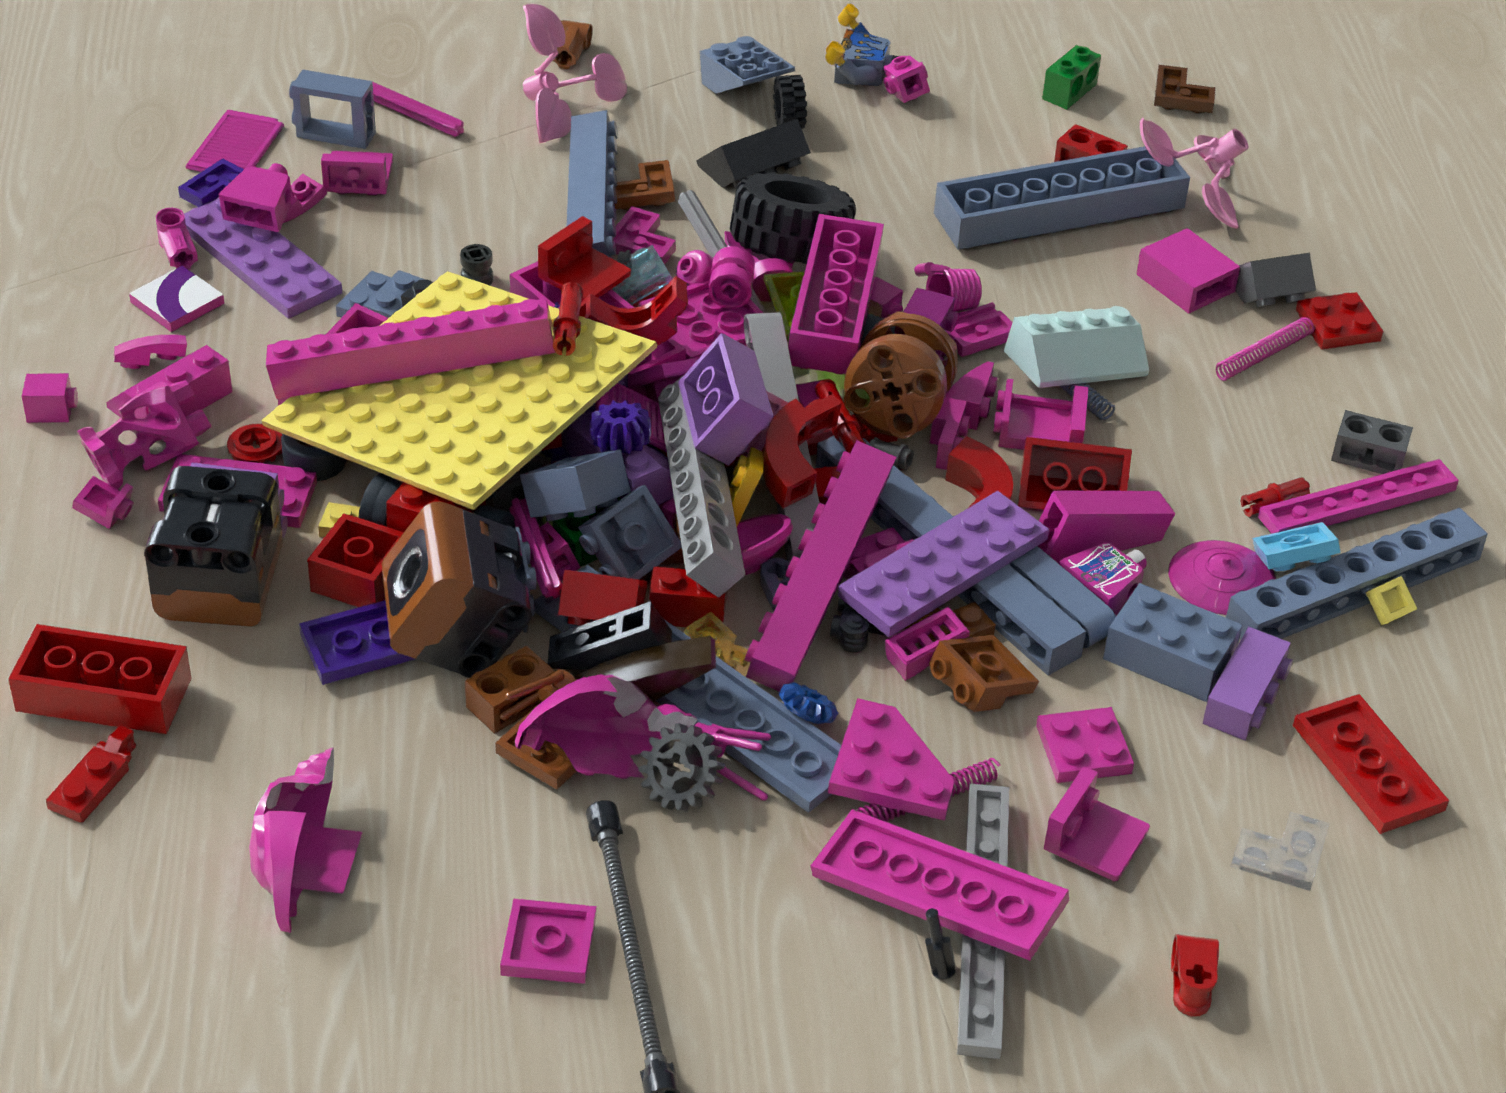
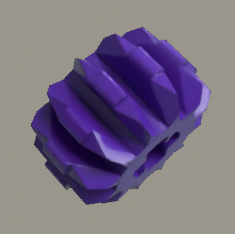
M612 400L611 405H599L598 411L592 413V419L590 420L591 439L593 440V445L599 447L601 452L621 449V453L629 456L631 451H642L643 445L650 443L651 418L649 417L648 410L641 408L640 403L629 404L627 400L617 403Z

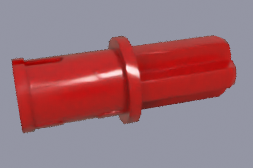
M1303 477L1278 485L1270 483L1266 489L1242 495L1240 500L1241 507L1255 503L1250 505V508L1243 510L1246 516L1251 517L1260 512V507L1310 494V484Z

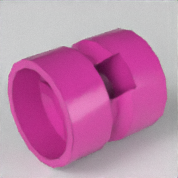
M729 246L722 248L715 254L712 262L709 295L718 306L736 309L749 302L752 295L755 260L747 250L741 247Z

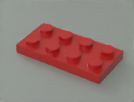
M1360 694L1295 715L1293 727L1380 834L1446 811L1449 799Z

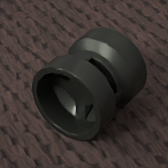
M482 244L465 246L460 252V263L463 266L461 276L491 285L493 282V270L490 267L493 262L492 250Z

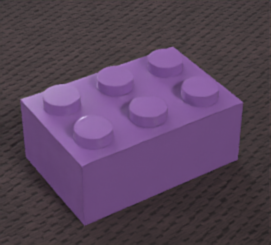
M723 333L717 337L678 382L695 449L728 466L738 455L745 452L749 443L760 431L767 428L774 417L755 351Z

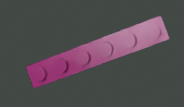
M1440 459L1266 505L1260 507L1258 518L1271 534L1321 522L1326 526L1456 491L1459 480Z

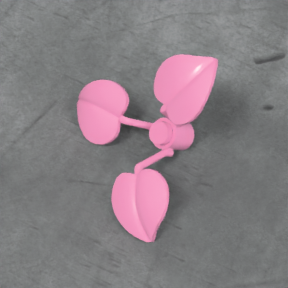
M527 4L523 8L526 14V28L530 43L539 54L544 56L550 55L539 68L534 69L535 75L526 78L523 82V90L526 97L531 101H536L535 111L539 143H544L564 137L571 130V111L568 104L564 100L559 99V94L556 92L557 88L595 80L596 94L604 101L615 102L626 95L627 84L619 62L607 53H601L593 59L592 70L594 74L558 82L555 74L547 71L544 72L558 55L557 48L565 44V31L562 22L553 11L542 5Z
M1144 117L1140 119V133L1143 143L1149 154L1161 165L1170 167L1174 164L1173 158L1177 159L1195 152L1199 153L1209 169L1216 175L1212 179L1211 184L1206 183L1202 187L1206 206L1221 222L1232 228H1239L1231 198L1223 188L1219 187V180L1229 176L1230 167L1235 164L1233 159L1248 149V142L1244 135L1237 129L1231 130L1220 139L1198 135L1194 138V147L1178 152L1173 150L1170 138L1160 126L1152 121L1144 120Z

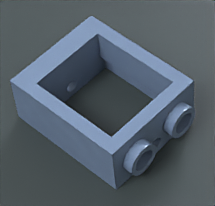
M302 69L296 80L291 82L289 96L293 99L292 123L296 126V137L362 149L368 147L376 133L372 81ZM309 95L351 102L353 125L311 118Z

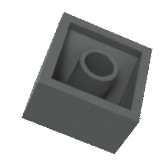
M1310 252L1255 260L1239 265L1240 271L1235 291L1244 304L1256 302L1257 308L1275 305V299L1285 298L1286 303L1303 300L1305 299V294L1316 291Z

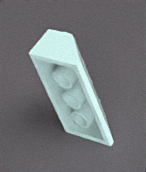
M1120 306L1106 309H1085L1084 311L1074 312L1059 311L1053 314H1030L1029 316L1014 317L1004 352L1038 388L1148 376L1149 373L1141 324L1130 315L1127 309Z

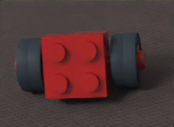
M382 473L376 475L366 488L358 518L405 532L427 504L444 502L497 523L511 526L514 529L516 527L514 523L515 518L511 513L486 505L487 499L475 510H472Z

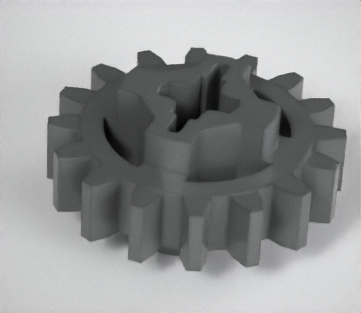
M676 723L674 731L666 727L661 728L662 739L650 737L649 742L653 749L651 752L642 751L641 753L644 758L648 759L647 765L639 767V772L648 775V778L641 783L642 787L653 789L649 798L657 802L662 801L661 807L673 810L676 807V810L688 812L690 805L697 808L703 807L701 797L714 798L715 794L711 789L712 784H722L723 782L720 777L716 776L717 770L725 768V763L716 761V757L723 751L722 748L711 745L715 738L713 735L705 732L702 733V728L690 725L688 728L686 725ZM673 763L684 764V767L691 770L690 773L680 771V768L675 767Z

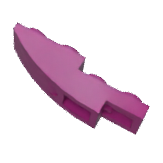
M987 361L961 377L950 388L949 392L947 391L942 408L933 420L931 427L930 443L938 445L936 468L947 470L948 454L964 439L961 436L966 437L969 429L977 430L981 417H988L991 398H988V396L994 397L998 377L992 376L993 362Z

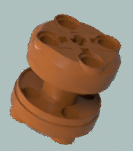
M895 312L881 320L868 332L861 344L860 350L849 364L844 381V402L846 407L853 412L861 423L875 432L895 436L900 439L912 437L915 433L926 428L937 417L944 403L947 391L949 392L955 380L958 369V348L955 341L950 338L940 325L921 315ZM890 327H900L904 330L905 335L893 334ZM935 350L943 351L948 359L941 361ZM855 390H865L870 398L864 399L859 397ZM898 414H908L913 422H903Z

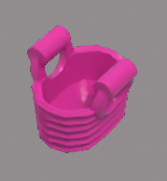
M932 262L921 263L915 266L914 272L918 277L928 276L926 290L955 297L953 311L958 312L978 307L982 297V285L980 277L974 269H951L950 267Z

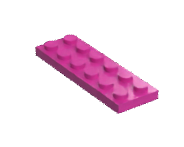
M855 810L850 811L810 865L813 877L927 920L925 913L928 909H937L942 927L1030 961L1070 901L1068 889Z

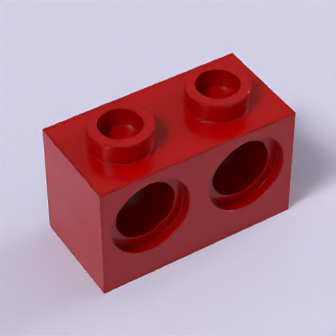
M1075 124L1057 140L1054 162L1127 150L1128 145Z

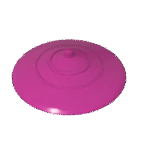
M1220 540L1199 541L1183 547L1173 556L1168 568L1170 582L1175 591L1184 600L1221 615H1227L1231 596L1240 591H1247L1260 586L1269 580L1276 579L1274 571L1266 567L1256 552L1242 545Z

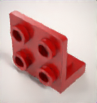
M584 216L538 245V278L560 290L568 282H571L570 290H573L574 282L578 283L584 292L581 302L590 293L598 298L631 276V268L593 248V221Z

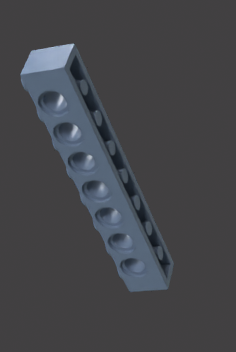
M1461 508L1441 513L1432 519L1419 524H1412L1406 529L1391 535H1384L1373 542L1356 546L1347 552L1331 557L1328 561L1316 563L1306 568H1299L1293 573L1278 579L1269 580L1247 591H1240L1231 596L1226 618L1243 625L1240 640L1248 627L1283 639L1370 604L1365 592L1397 577L1402 576L1407 588H1410L1480 560L1488 533Z

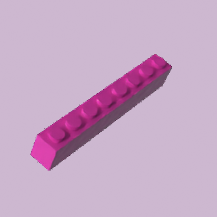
M547 298L538 300L527 299L520 303L502 306L491 305L484 309L466 312L455 311L448 315L420 317L416 320L400 323L389 322L376 327L353 328L345 332L328 335L317 334L310 338L292 341L281 340L275 344L267 345L266 369L276 399L552 354L556 353L553 349L555 335L553 333V324Z
M856 441L851 453L843 452L836 469L841 474L838 479L831 477L824 493V497L828 498L826 505L819 502L811 520V523L816 526L813 531L806 529L798 549L803 551L800 558L793 556L788 566L785 577L790 578L787 586L780 583L774 595L772 604L777 607L774 613L767 611L758 630L763 636L760 642L753 639L744 659L750 662L746 678L779 692L784 684L794 682L885 488L896 460L895 456L860 441Z

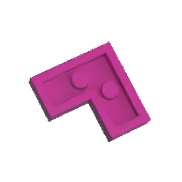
M631 207L616 225V237L614 238L616 254L619 255L620 251L626 252L628 249L631 250V254L658 259V267L661 268L676 251V240L653 234L660 226V214L636 207Z

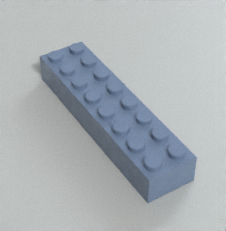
M1144 146L938 182L934 215L957 249L971 248L1185 208L1190 176L1174 158L1172 166L1161 165L1149 154Z

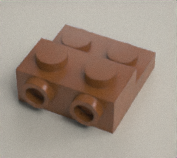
M994 635L941 640L928 664L932 675L953 690L956 701L963 703L973 712L1001 709L1006 697L1034 693L1039 683V680Z

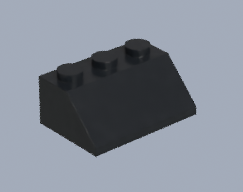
M794 119L722 145L699 158L696 162L698 167L722 188L733 184L736 189L737 185L749 175L778 173L777 167L784 165L785 170L801 165V158L810 154L811 151L798 119Z

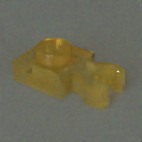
M712 612L684 629L683 633L691 639L705 636L714 638L716 656L732 668L736 669L737 666L733 660L738 661L743 667L747 666L748 662L744 660L747 650L742 646L734 645L737 635Z

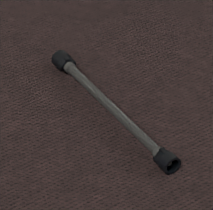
M597 801L587 808L586 817L591 840L593 842L598 841L599 847L603 852L646 1057L644 1061L645 1069L640 1071L644 1093H680L675 1066L673 1062L667 1063L665 1055L662 1054L655 1023L653 1006L617 846L619 843L618 836L623 834L618 807L612 801Z

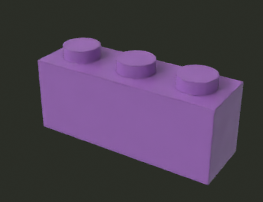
M1248 627L1208 697L1202 724L1246 741L1253 727L1260 728L1267 711V707H1264L1266 703L1273 704L1280 687V683L1277 681L1279 679L1285 681L1293 662L1292 659L1287 658L1291 642Z

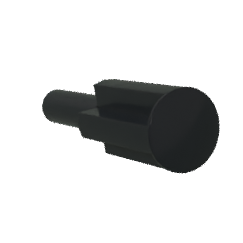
M931 908L925 913L931 937L925 940L931 971L934 977L947 979L952 977L957 969L950 936L943 937L938 911Z

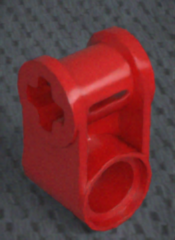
M1175 934L1171 954L1173 1002L1175 1007L1185 1015L1192 1017L1201 1016L1210 1010L1212 990L1215 988L1218 979V939Z

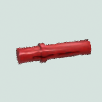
M571 282L564 284L562 287L559 314L553 323V333L555 335L553 349L559 355H562L563 347H566V356L571 355L575 351L576 339L581 332L579 314L584 292L581 285L575 282L573 290H570Z
M830 379L820 381L815 387L817 397L821 400L834 394L842 403L836 426L832 427V433L835 439L842 443L845 451L851 453L856 441L866 444L860 434L861 427L857 419L851 417L845 402L836 388L835 382Z

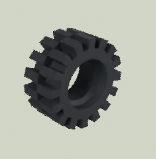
M801 75L776 76V79H774L775 85H773V106L777 126L798 119L801 129H805V124L807 123V95L804 90L803 77Z

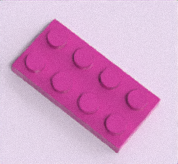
M185 454L177 456L170 471L171 474L174 468L190 466L194 462L278 473L279 489H283L285 495L282 515L287 517V527L295 528L301 527L318 482L316 472H305L299 467ZM170 474L158 498V507L160 512H164L163 494L168 483Z

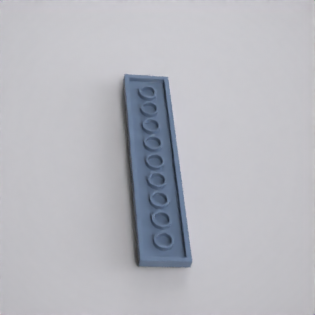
M589 565L579 570V572L600 574ZM541 595L534 600L535 613L561 632L580 626L567 624L568 616L558 615L561 595L557 598L553 596L546 598ZM666 621L672 630V642L691 639ZM717 656L715 669L655 700L661 705H675L686 714L694 715L698 719L696 723L700 722L709 726L715 724L725 728L769 733L771 735L769 741L745 739L760 743L762 745L760 751L727 745L725 752L809 813L832 795L828 793L829 780L841 745L807 720L792 713L783 703Z

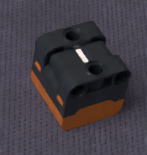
M192 466L174 468L163 494L164 518L152 526L144 550L154 612L158 616L171 621L248 627L257 625L261 621L283 543L277 482L273 477L261 472Z
M432 502L422 508L382 562L390 646L392 649L400 654L450 670L467 678L495 664L532 618L528 588L524 583L518 581L517 570L522 564V552L519 534L516 529L444 502Z

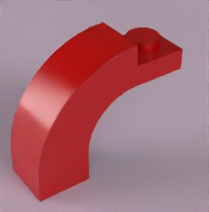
M675 276L652 301L636 308L615 307L590 293L581 303L579 316L656 341L658 346L677 333V316H680L688 305L687 282Z
M834 394L821 400H813L805 408L795 398L777 412L769 425L763 452V477L770 493L783 509L813 493L817 472L804 458L799 446L806 440L837 425L842 403Z
M966 436L948 454L945 481L965 489L976 498L969 507L996 491L1012 500L1013 477L1006 462L990 447Z

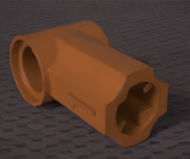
M568 20L561 21L566 41L562 47L557 48L558 55L553 60L559 68L569 69L570 66L577 63L583 49L588 50L590 48L593 35L592 24Z

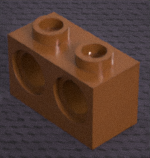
M526 645L465 680L466 708L495 734L527 715L541 702L539 700L519 713L502 720L500 718L502 712L539 690L512 700H507L505 695L517 688L550 676L555 671Z

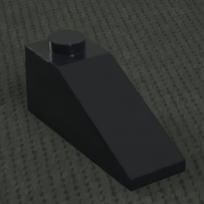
M650 601L550 636L547 664L552 669H590L635 651L672 642V630Z

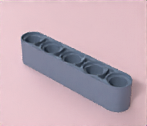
M1036 546L1009 563L1011 567L1027 578L1033 586L1047 598L1053 600L1062 611L1086 630L1083 648L1086 649L1107 637L1109 627L1116 618L1112 609L1041 548Z

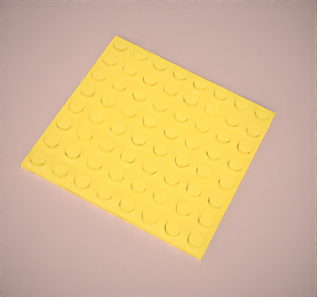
M447 271L382 324L412 321L420 317L448 315L455 311L466 312L484 309L491 305L502 306L520 303L528 298ZM549 306L553 324L559 314V309ZM579 316L581 332L576 339L575 351L569 356H566V347H563L562 355L552 353L293 396L277 406L261 421L263 426L475 510L657 348L656 341Z

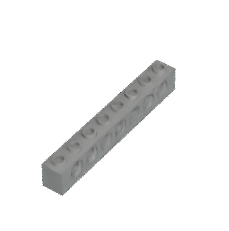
M682 375L675 383L667 385L658 397L686 575L719 598L745 576L725 464L694 447L678 383L683 377Z

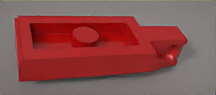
M120 725L109 735L107 742L100 741L96 744V747L93 746L46 799L47 808L83 823L129 771L128 763L132 759L131 752L137 747L134 741V731Z

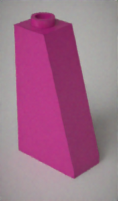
M1053 491L1039 519V522L1049 528L1048 540L1038 545V547L1060 564V560L1105 542L1111 543L1120 551L1162 541L1175 516V512L1159 491Z

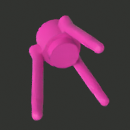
M700 722L695 724L696 727L702 728V733L705 732L715 737L711 745L722 748L723 751L717 756L719 758L724 754L727 745L760 751L762 749L760 743L745 739L763 741L771 739L769 733L725 728L715 724L709 726ZM725 767L716 771L763 801L768 799V795L730 769Z

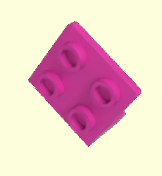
M332 151L331 154L323 153L321 158L323 186L327 192L338 194H386L393 164V154L354 151Z
M1083 766L1049 817L1043 849L1116 882L1147 836L1150 825L1097 801L1100 791L1095 789L1098 772Z

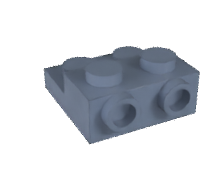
M400 270L392 277L371 271L336 305V315L342 318L357 303L390 318L403 307L401 295L413 283L424 279Z
M645 485L637 487L617 503L604 508L578 527L582 533V536L579 538L580 544L588 554L596 555L602 564L599 568V573L602 575L640 579L650 572L653 567L658 566L682 548L681 541Z

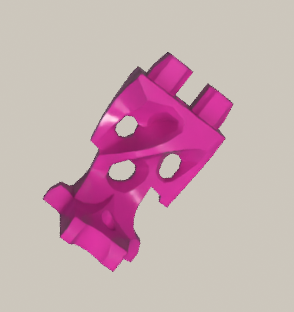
M184 380L171 385L163 381L155 383L118 409L121 418L109 428L95 433L92 427H85L77 431L91 462L105 483L119 489L123 484L124 468L129 462L142 455L144 461L142 466L146 471L199 444L196 437L211 428V424L201 409L186 417L184 416L180 406L196 398L187 381ZM144 406L148 407L150 414L145 419H137L134 412L136 409ZM124 431H132L136 435V439L129 445L122 444L118 439L119 435ZM163 440L166 442V447L163 451L156 455L149 451L156 441Z

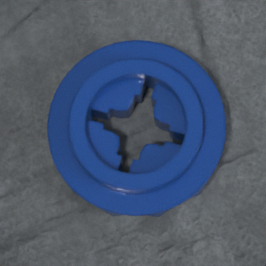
M795 682L784 684L779 692V696L786 708L809 722L816 724L833 723L838 715L834 702L828 700L827 696L818 693L816 689L808 688L805 684L799 685Z

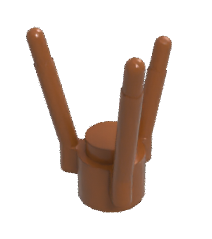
M558 669L550 676L508 692L505 698L512 700L539 690L502 712L500 718L505 720L539 700L543 702L554 692L576 681V679L568 671ZM547 740L544 741V743L542 744V746L540 747V749L543 748V746L546 744Z

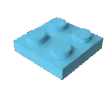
M1323 522L1252 538L1256 554L1268 569H1273L1274 571L1290 570L1295 567V563L1308 560L1310 563L1325 562L1331 559V555L1341 553L1338 538Z

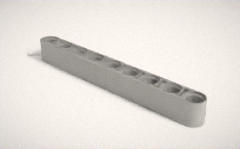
M781 313L745 314L744 335L746 346L755 351L766 390L788 403L795 398L798 399ZM806 440L799 446V449L812 466ZM814 484L811 495L784 509L776 501L778 514L790 517L793 525L792 532L784 543L787 561L791 562L793 556L801 557L803 551L798 549L806 529L813 531L816 526L811 523L819 504L816 484Z

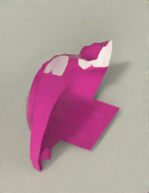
M600 674L576 680L557 690L539 704L519 725L515 745L517 749H521L522 745H527L539 751L544 741L547 740L561 747L573 764L574 769L584 775L590 776L600 773L610 774L621 779L629 777L644 778L630 755L640 754L642 751H651L653 746L650 744L649 738L662 739L661 728L666 727L674 731L676 723L686 725L689 728L690 725L694 726L698 719L690 713L686 714L675 705L664 704L656 707L632 682L613 675L603 676Z
M334 747L325 750L323 753L312 755L308 760L300 762L296 768L295 775L281 777L270 783L255 810L249 846L251 872L260 886L273 896L275 916L280 931L291 933L290 917H296L297 900L303 889L343 894L362 835L361 831L323 827L333 783Z

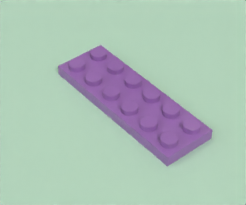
M219 198L184 213L186 227L191 238L286 318L290 319L343 293L342 283L282 234L223 220Z
M996 491L838 586V597L886 636L891 637L1048 540L1049 528L1002 493Z

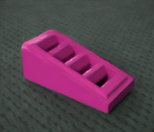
M946 607L886 639V657L906 681L929 666L928 664L941 640L969 637V630L953 611ZM944 624L951 633L945 635L940 626ZM932 633L937 641L932 642L927 635ZM918 642L923 647L920 650L915 646Z

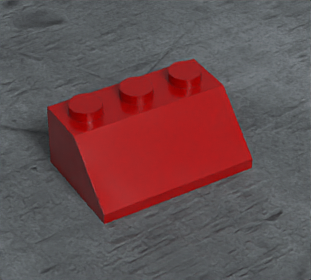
M1026 437L1018 506L1044 510L1053 491H1127L1132 449Z

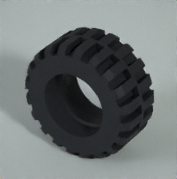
M758 173L745 177L737 185L730 221V231L736 242H739L746 249H751L756 254H763L768 258L781 259L790 263L801 262L802 264H807L819 214L855 219L856 205L853 198L847 192L840 191L838 187L828 185L820 180H812L809 177L793 176L786 173Z

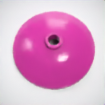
M770 514L739 522L737 533L745 575L758 571L761 568L760 564L772 558L788 540L793 529L790 517L783 514Z

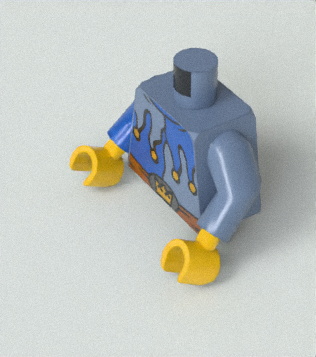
M849 3L839 14L838 22L842 26H850L851 29H846L841 44L837 41H832L826 48V61L831 65H835L834 83L882 85L885 76L883 67L891 64L892 60L899 56L889 55L890 41L888 39L870 34L861 22L858 23L855 20L859 15V11L853 4Z

